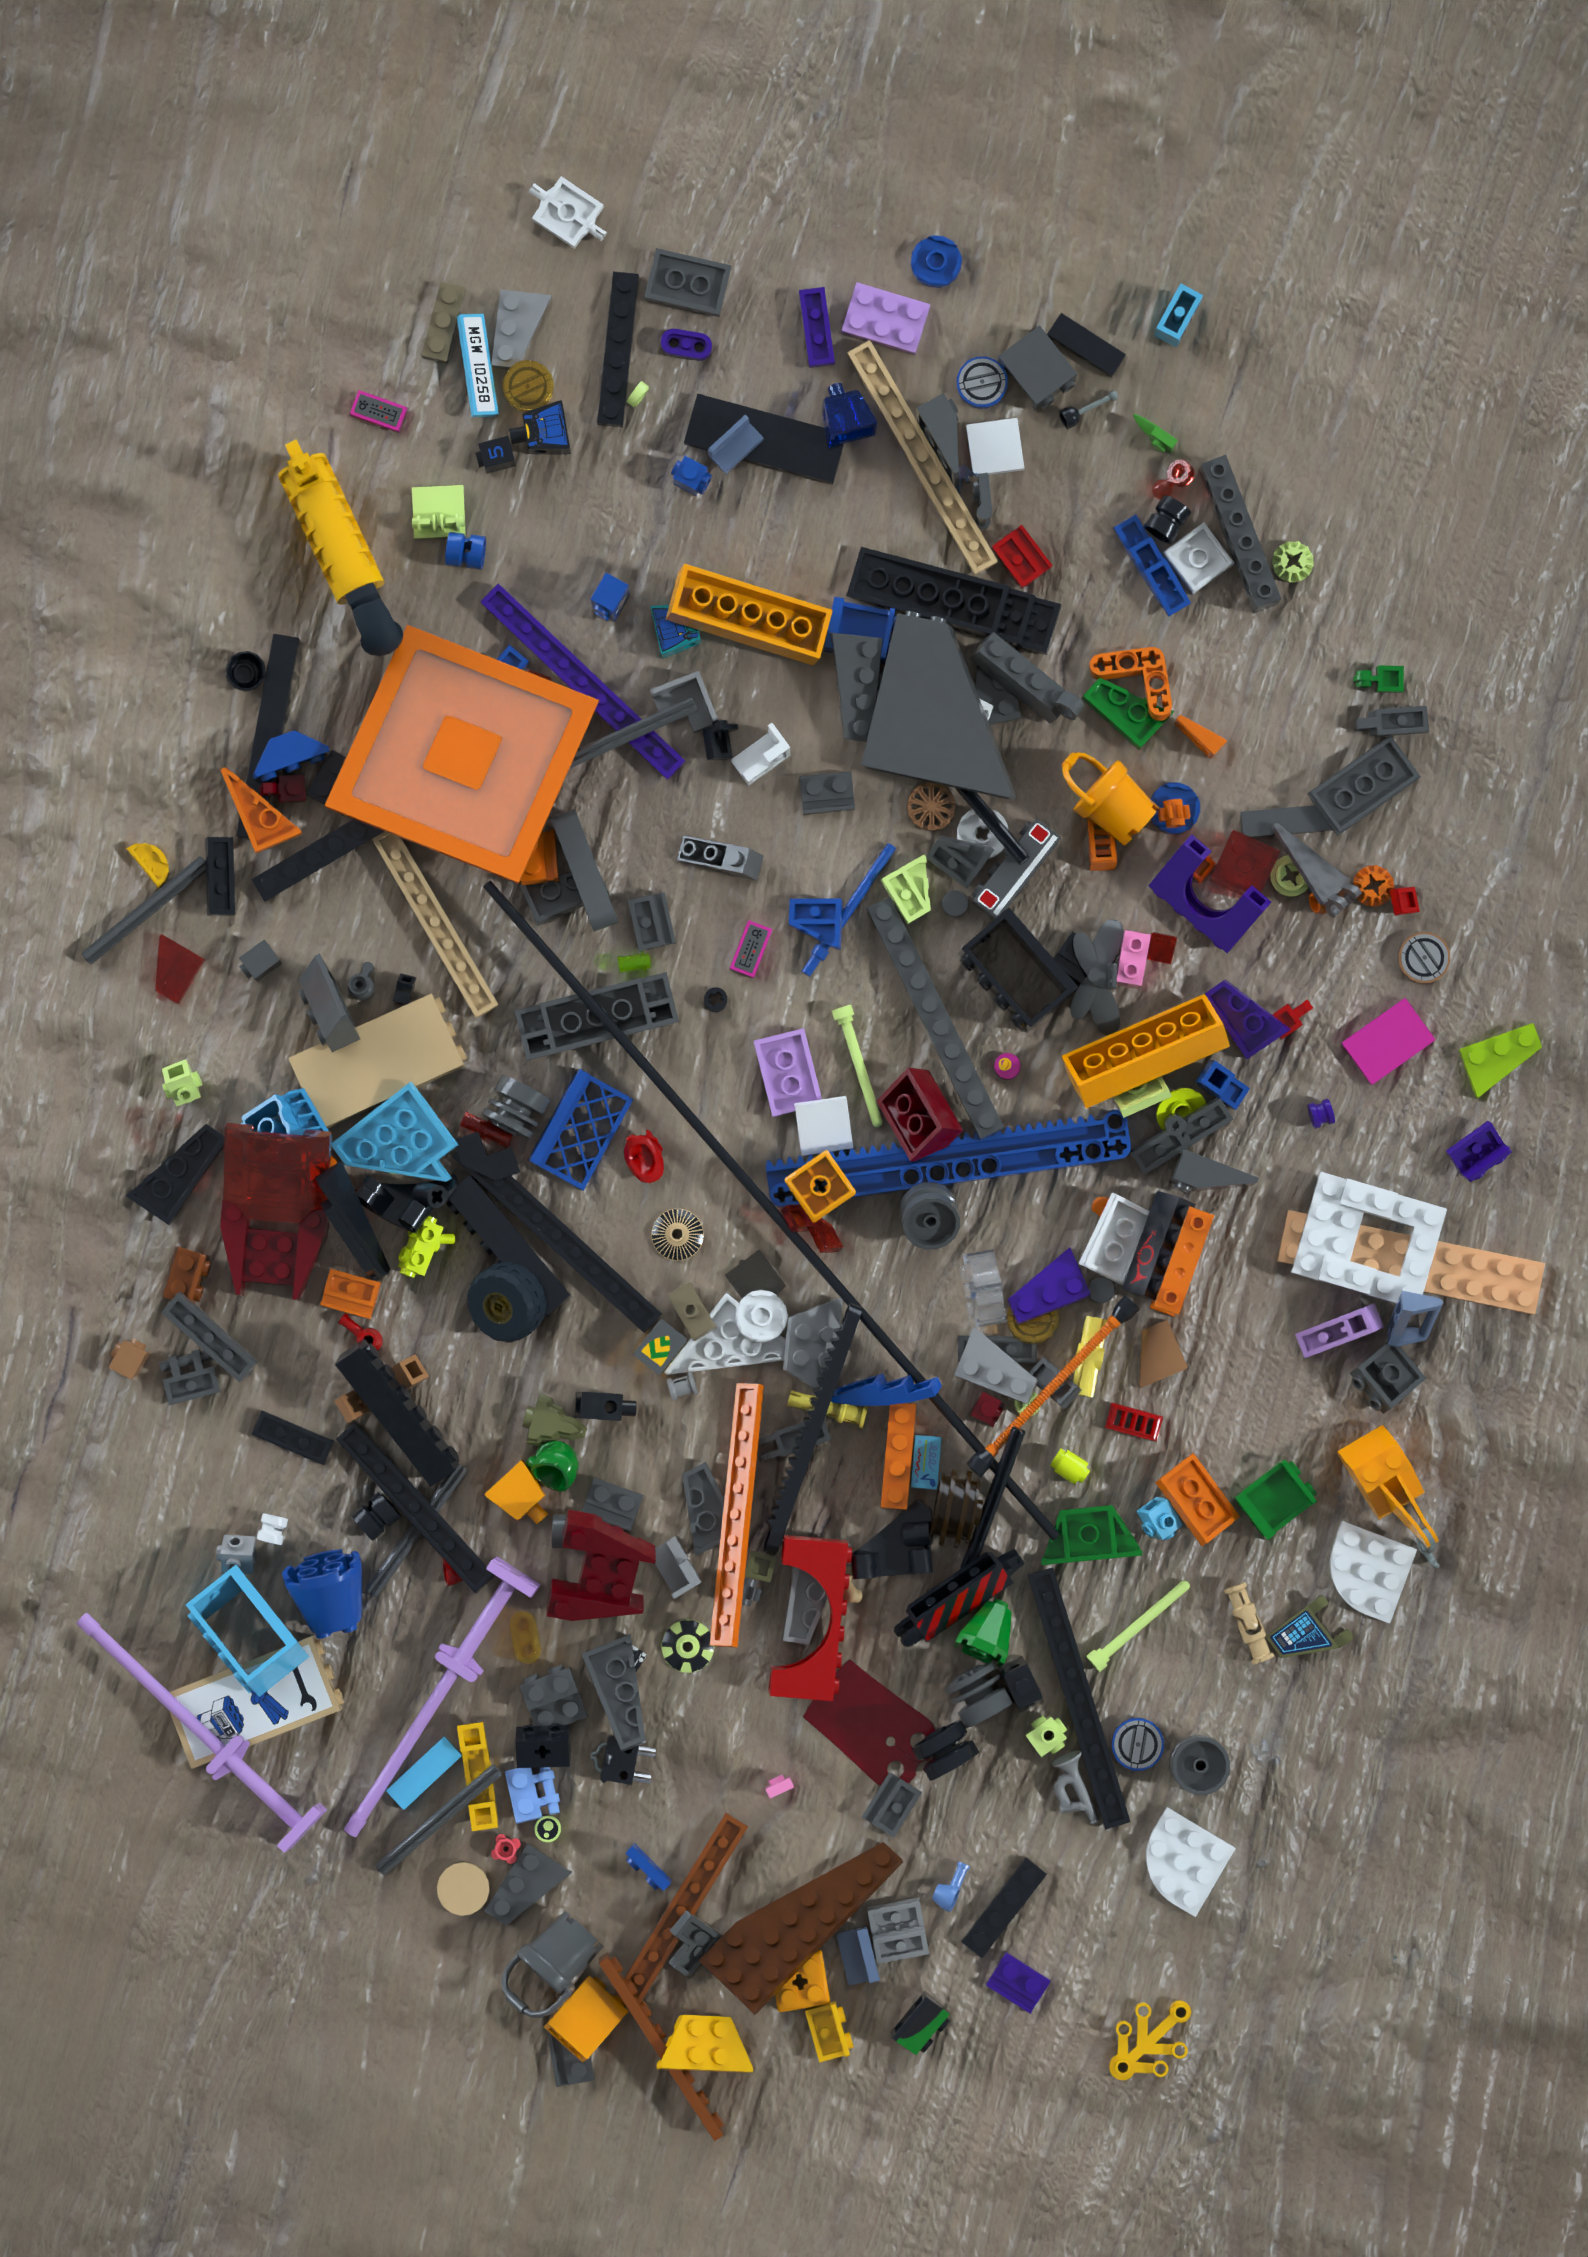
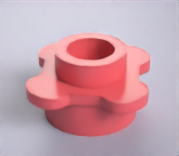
M504 1834L497 1835L495 1838L496 1846L492 1850L491 1856L495 1860H506L508 1864L514 1863L517 1860L516 1851L521 1846L520 1840L518 1838H506ZM505 1846H507V1847L509 1848V1850H508V1851H504L503 1848H504Z

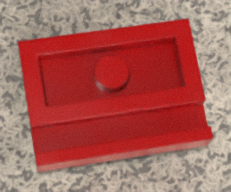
M1020 525L1016 530L991 547L1021 589L1028 586L1053 566L1023 525Z

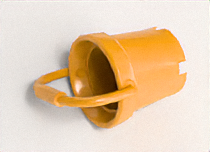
M1070 753L1062 763V773L1068 786L1081 798L1074 806L1073 811L1082 818L1088 817L1117 839L1123 846L1127 845L1132 840L1133 834L1138 833L1149 822L1159 807L1127 774L1128 769L1120 760L1115 761L1107 769L1099 761L1086 753ZM1078 759L1091 763L1103 773L1086 793L1074 783L1069 773V770H1071Z

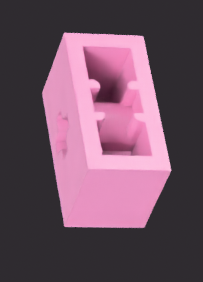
M1124 931L1117 964V985L1135 989L1141 988L1151 938L1150 934Z

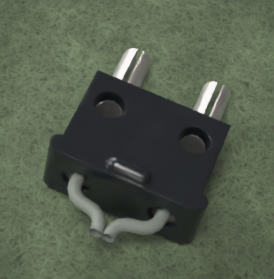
M609 1734L606 1743L600 1744L597 1751L591 1753L590 1759L595 1762V1769L601 1773L600 1779L603 1783L612 1781L632 1785V1782L636 1781L649 1784L651 1780L643 1778L651 1779L650 1774L634 1772L637 1755L653 1758L656 1755L638 1750L656 1753V1749L638 1745L633 1747L630 1752H621L616 1738ZM603 1747H605L601 1769L599 1768L598 1759L595 1756L600 1753ZM621 1771L627 1772L625 1778L619 1777Z

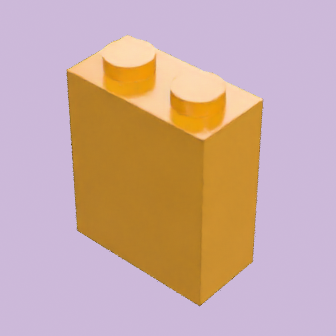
M591 1976L586 1977L569 1999L562 2004L543 2026L582 2063L592 2055L628 2013L623 2000L618 1996H611L605 1990L606 1985L597 1977L592 1978Z

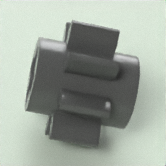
M747 1577L744 1578L742 1605L750 1607L752 1600L759 1602L762 1590L756 1588L758 1581Z

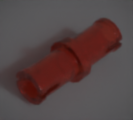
M466 1111L460 1123V1127L473 1132H479L481 1139L485 1140L488 1138L505 1146V1148L508 1147L513 1136L493 1125L489 1119L486 1121Z

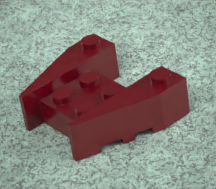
M222 1200L220 1228L236 1295L244 1296L245 1282L293 1286L292 1299L300 1301L311 1272L328 1237L329 1219L323 1209L301 1206L298 1233L250 1229L252 1203Z
M568 1509L563 1529V1547L585 1551L578 1583L558 1579L551 1580L547 1597L546 1617L578 1621L643 1614L644 1597L641 1594L632 1593L639 1561L655 1564V1545L640 1537L635 1538L623 1532L622 1528L602 1521V1518L595 1514Z

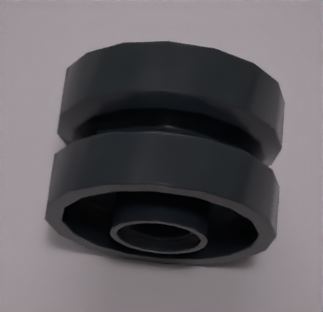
M961 1719L931 1732L924 1737L925 1739L911 1748L918 1760L923 1761L930 1757L933 1758L923 1768L930 1781L952 1771L979 1753L973 1740L956 1744L967 1733Z

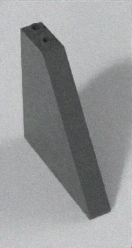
M906 611V615L897 613L861 766L875 771L1015 801L1016 793L953 628L946 623V619L931 616L930 620L921 618L922 614L912 611Z

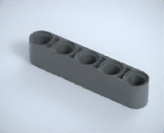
M573 809L552 817L553 827L593 931L595 932L617 924V917L576 810Z

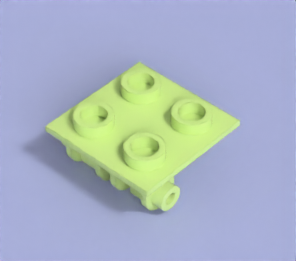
M464 485L412 487V528L414 529V539L448 537L449 532L463 533L466 536Z

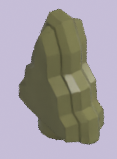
M541 1393L538 1396L535 1407H527L522 1427L528 1428L526 1444L540 1446L543 1442L557 1441L560 1438L567 1440L584 1438L587 1428L576 1418L566 1416L564 1408L554 1404L553 1398Z

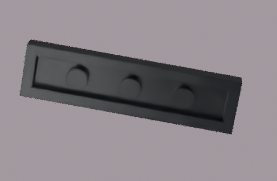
M1025 1857L961 1942L983 1958L1047 1873Z

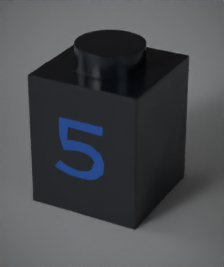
M508 436L478 443L480 451L475 452L479 468L484 467L486 474L516 466Z

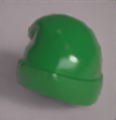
M554 1440L540 1445L536 1454L527 1459L526 1466L531 1470L533 1477L538 1482L551 1490L563 1492L569 1489L574 1482L579 1461L577 1453L570 1445Z

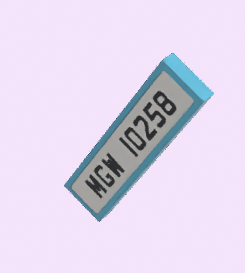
M460 314L457 316L471 417H496L499 413L484 314Z

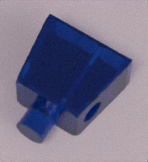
M842 383L830 385L828 387L830 396L823 400L822 406L828 447L875 436L877 420L858 390L845 392Z

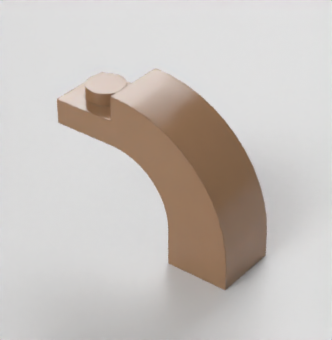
M416 1354L392 1367L395 1379L408 1390L429 1377ZM355 1390L335 1400L347 1423L371 1413V1410Z

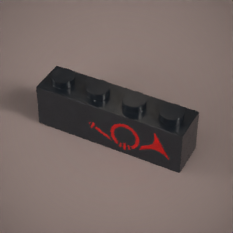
M1157 1191L1123 1284V1290L1145 1299L1156 1300L1189 1206L1195 1208L1196 1204L1179 1196Z

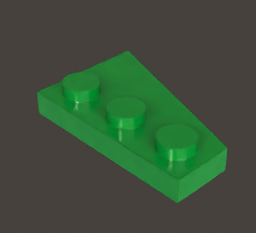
M1099 678L1081 698L1138 750L1145 745L1174 713L1172 710L1167 719L1162 721L1155 720L1148 712L1146 698H1139L1129 693L1128 690L1102 678ZM1156 706V708L1159 709V712L1164 711V708Z

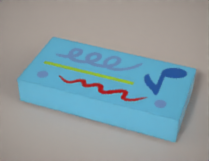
M915 1435L911 1477L912 1488L937 1490L942 1437Z

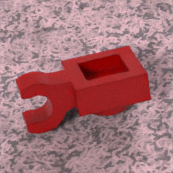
M1308 999L1293 1010L1289 1004H1286L1272 1014L1291 1029L1279 1037L1280 1040H1283L1303 1025L1299 1018L1313 1009Z

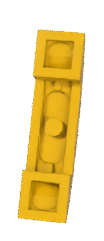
M484 1722L457 1726L466 1786L491 1766ZM494 1782L468 1805L472 1831L499 1827Z

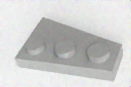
M500 289L492 368L511 370L521 364L531 339L542 320V316L547 306H549L552 295Z
M973 1327L954 1375L1028 1405L1038 1380L978 1329Z

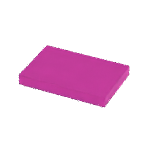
M1404 998L1344 1040L1341 1045L1369 1084L1373 1085L1434 1042L1435 1038L1407 999Z

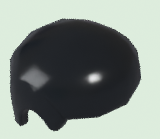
M250 651L234 654L225 669L227 681L233 688L243 692L254 690L258 687L266 674L264 661L258 654Z

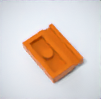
M554 829L548 832L542 831L520 880L522 885L548 883V881L553 880L555 882L559 881L556 833Z
M330 1269L320 1305L372 1319L381 1282Z

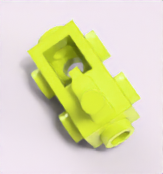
M428 1216L416 1233L408 1231L409 1240L398 1256L400 1261L398 1267L401 1268L399 1273L414 1278L415 1275L425 1276L433 1253L439 1250L440 1244H454L455 1235L441 1234L444 1227L436 1224L437 1219Z

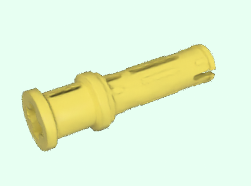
M791 1390L787 1406L806 1410L807 1407L813 1406L809 1399L816 1396ZM830 1402L826 1416L835 1418V1421L838 1423L845 1421L856 1424L859 1428L863 1429L869 1406L859 1407Z

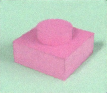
M782 1774L768 1781L770 1785L766 1787V1791L771 1799L794 1788V1784L790 1776L784 1778Z

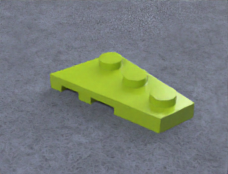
M1534 1023L1459 1049L1458 1051L1476 1099L1541 1049L1542 1045Z

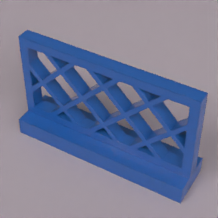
M577 1069L531 1152L528 1161L584 1191L630 1107L633 1098L596 1079L587 1072ZM589 1082L599 1086L602 1097L590 1101L587 1100L585 1089ZM604 1089L612 1094L605 1096ZM583 1095L584 1102L578 1104L579 1100ZM617 1096L625 1100L621 1111L610 1113L607 1103L608 1098ZM603 1100L607 1115L593 1119L589 1104ZM585 1105L589 1120L575 1124L572 1114L574 1109ZM618 1115L613 1123L612 1116ZM608 1118L611 1126L609 1133L598 1136L594 1122ZM570 1119L572 1125L565 1127ZM591 1123L595 1138L580 1142L576 1127ZM573 1128L577 1143L563 1147L560 1139L562 1131ZM605 1138L603 1144L600 1145L599 1139ZM558 1141L559 1148L553 1150L556 1142ZM596 1141L598 1147L597 1155L585 1159L581 1145ZM578 1146L582 1161L568 1164L564 1150ZM560 1151L564 1166L554 1169L545 1164L551 1153ZM593 1161L588 1169L586 1162ZM579 1164L584 1165L586 1175L581 1183L572 1179L569 1167ZM566 1169L567 1175L559 1172V1170Z

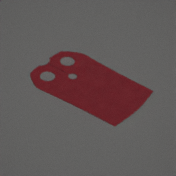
M852 1660L847 1661L836 1672L835 1678L839 1679L838 1695L834 1694L833 1701L813 1700L803 1718L837 1746L876 1784L881 1786L888 1775L887 1767L892 1761H899L903 1764L904 1772L899 1778L910 1783L917 1775L916 1768L918 1764L923 1762L918 1760L912 1751L910 1738L915 1733H922L927 1736L935 1731L931 1721L880 1684ZM894 1737L895 1745L888 1746L886 1739Z

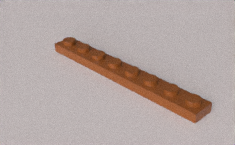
M728 1813L724 1814L624 1978L625 1980L630 1978L638 1991L635 1996L640 2003L679 1941L670 1932L671 1928L686 1910L695 1915L748 1828L746 1824ZM616 1991L614 1996L620 1997V1995Z
M607 1952L598 1958L599 1965L662 2060L667 2049L664 2040L667 2037L665 2031L659 2023L654 2025L649 2017L652 2015L650 2008L645 2001L639 2002L635 1996L638 1992L630 1978L628 1980L624 1979L621 1971L624 1970L616 1957L611 1959ZM668 2070L713 2140L716 2141L722 2137L723 2130L721 2127L724 2126V2123L717 2112L712 2114L707 2105L710 2101L702 2089L697 2091L693 2085V2082L696 2080L691 2071Z

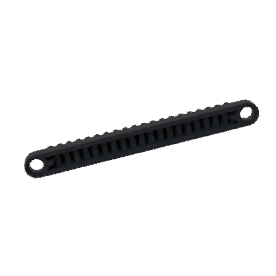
M849 1303L840 1328H834L833 1330L837 1337L830 1339L833 1347L826 1350L830 1357L823 1359L827 1366L819 1370L823 1377L816 1379L820 1386L813 1388L816 1397L809 1399L813 1406L806 1408L809 1417H803L802 1419L806 1426L799 1427L802 1437H796L795 1439L799 1446L792 1447V1452L795 1456L788 1459L792 1466L785 1467V1472L788 1476L781 1478L785 1486L778 1487L781 1496L774 1498L778 1506L771 1507L774 1516H768L767 1518L771 1526L764 1543V1552L776 1555L781 1545L862 1313L861 1306Z

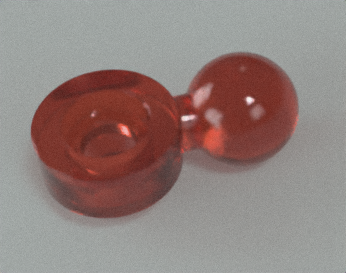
M1184 459L1172 462L1167 469V479L1157 480L1153 484L1152 493L1154 497L1161 500L1163 495L1171 496L1174 485L1185 487L1190 484L1195 475L1193 466Z

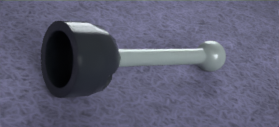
M1114 390L1110 391L1108 396L1079 410L1071 406L1059 410L1062 424L1067 430L1078 424L1081 414L1109 400H1117L1118 393Z

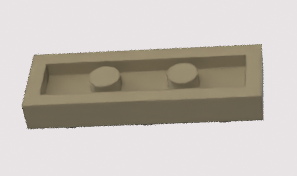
M440 282L421 355L422 358L448 363L458 324L457 316L460 315L466 293L465 287Z

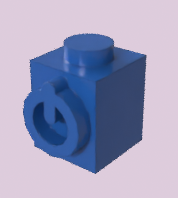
M684 456L682 462L678 460L671 471V474L674 475L673 485L694 496H697L698 493L703 495L712 479V475L708 473V467L687 456Z

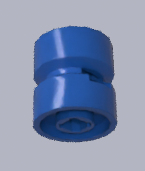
M449 532L445 565L461 567L462 564H466L467 568L482 570L486 552V536L471 535L469 538H466L463 533Z

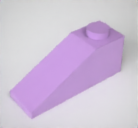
M1375 1303L1295 1335L1304 1358L1373 1333L1384 1328Z

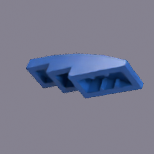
M1137 514L1113 527L1129 557L1168 617L1191 604L1166 558H1163L1152 537H1149Z
M881 1373L836 1388L831 1402L857 1406H885L910 1403L936 1396L942 1385L938 1377L914 1384L911 1375L887 1382L884 1374Z

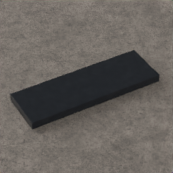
M697 393L684 445L708 451L721 436L746 415L749 418V423L762 435L764 440L743 461L833 485L845 444L846 433Z

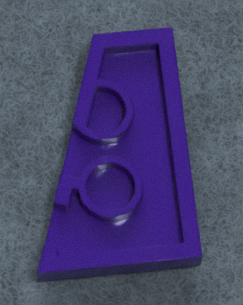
M1069 1247L1013 1294L1007 1302L1019 1325L1088 1298L1091 1293Z

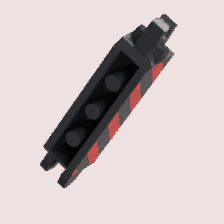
M1015 1549L999 1557H996L993 1552L983 1553L910 1603L906 1609L908 1616L895 1625L894 1633L901 1638L902 1645L907 1648L918 1643L923 1638L926 1642L930 1641L1013 1584L1014 1582L1010 1576L1025 1564Z

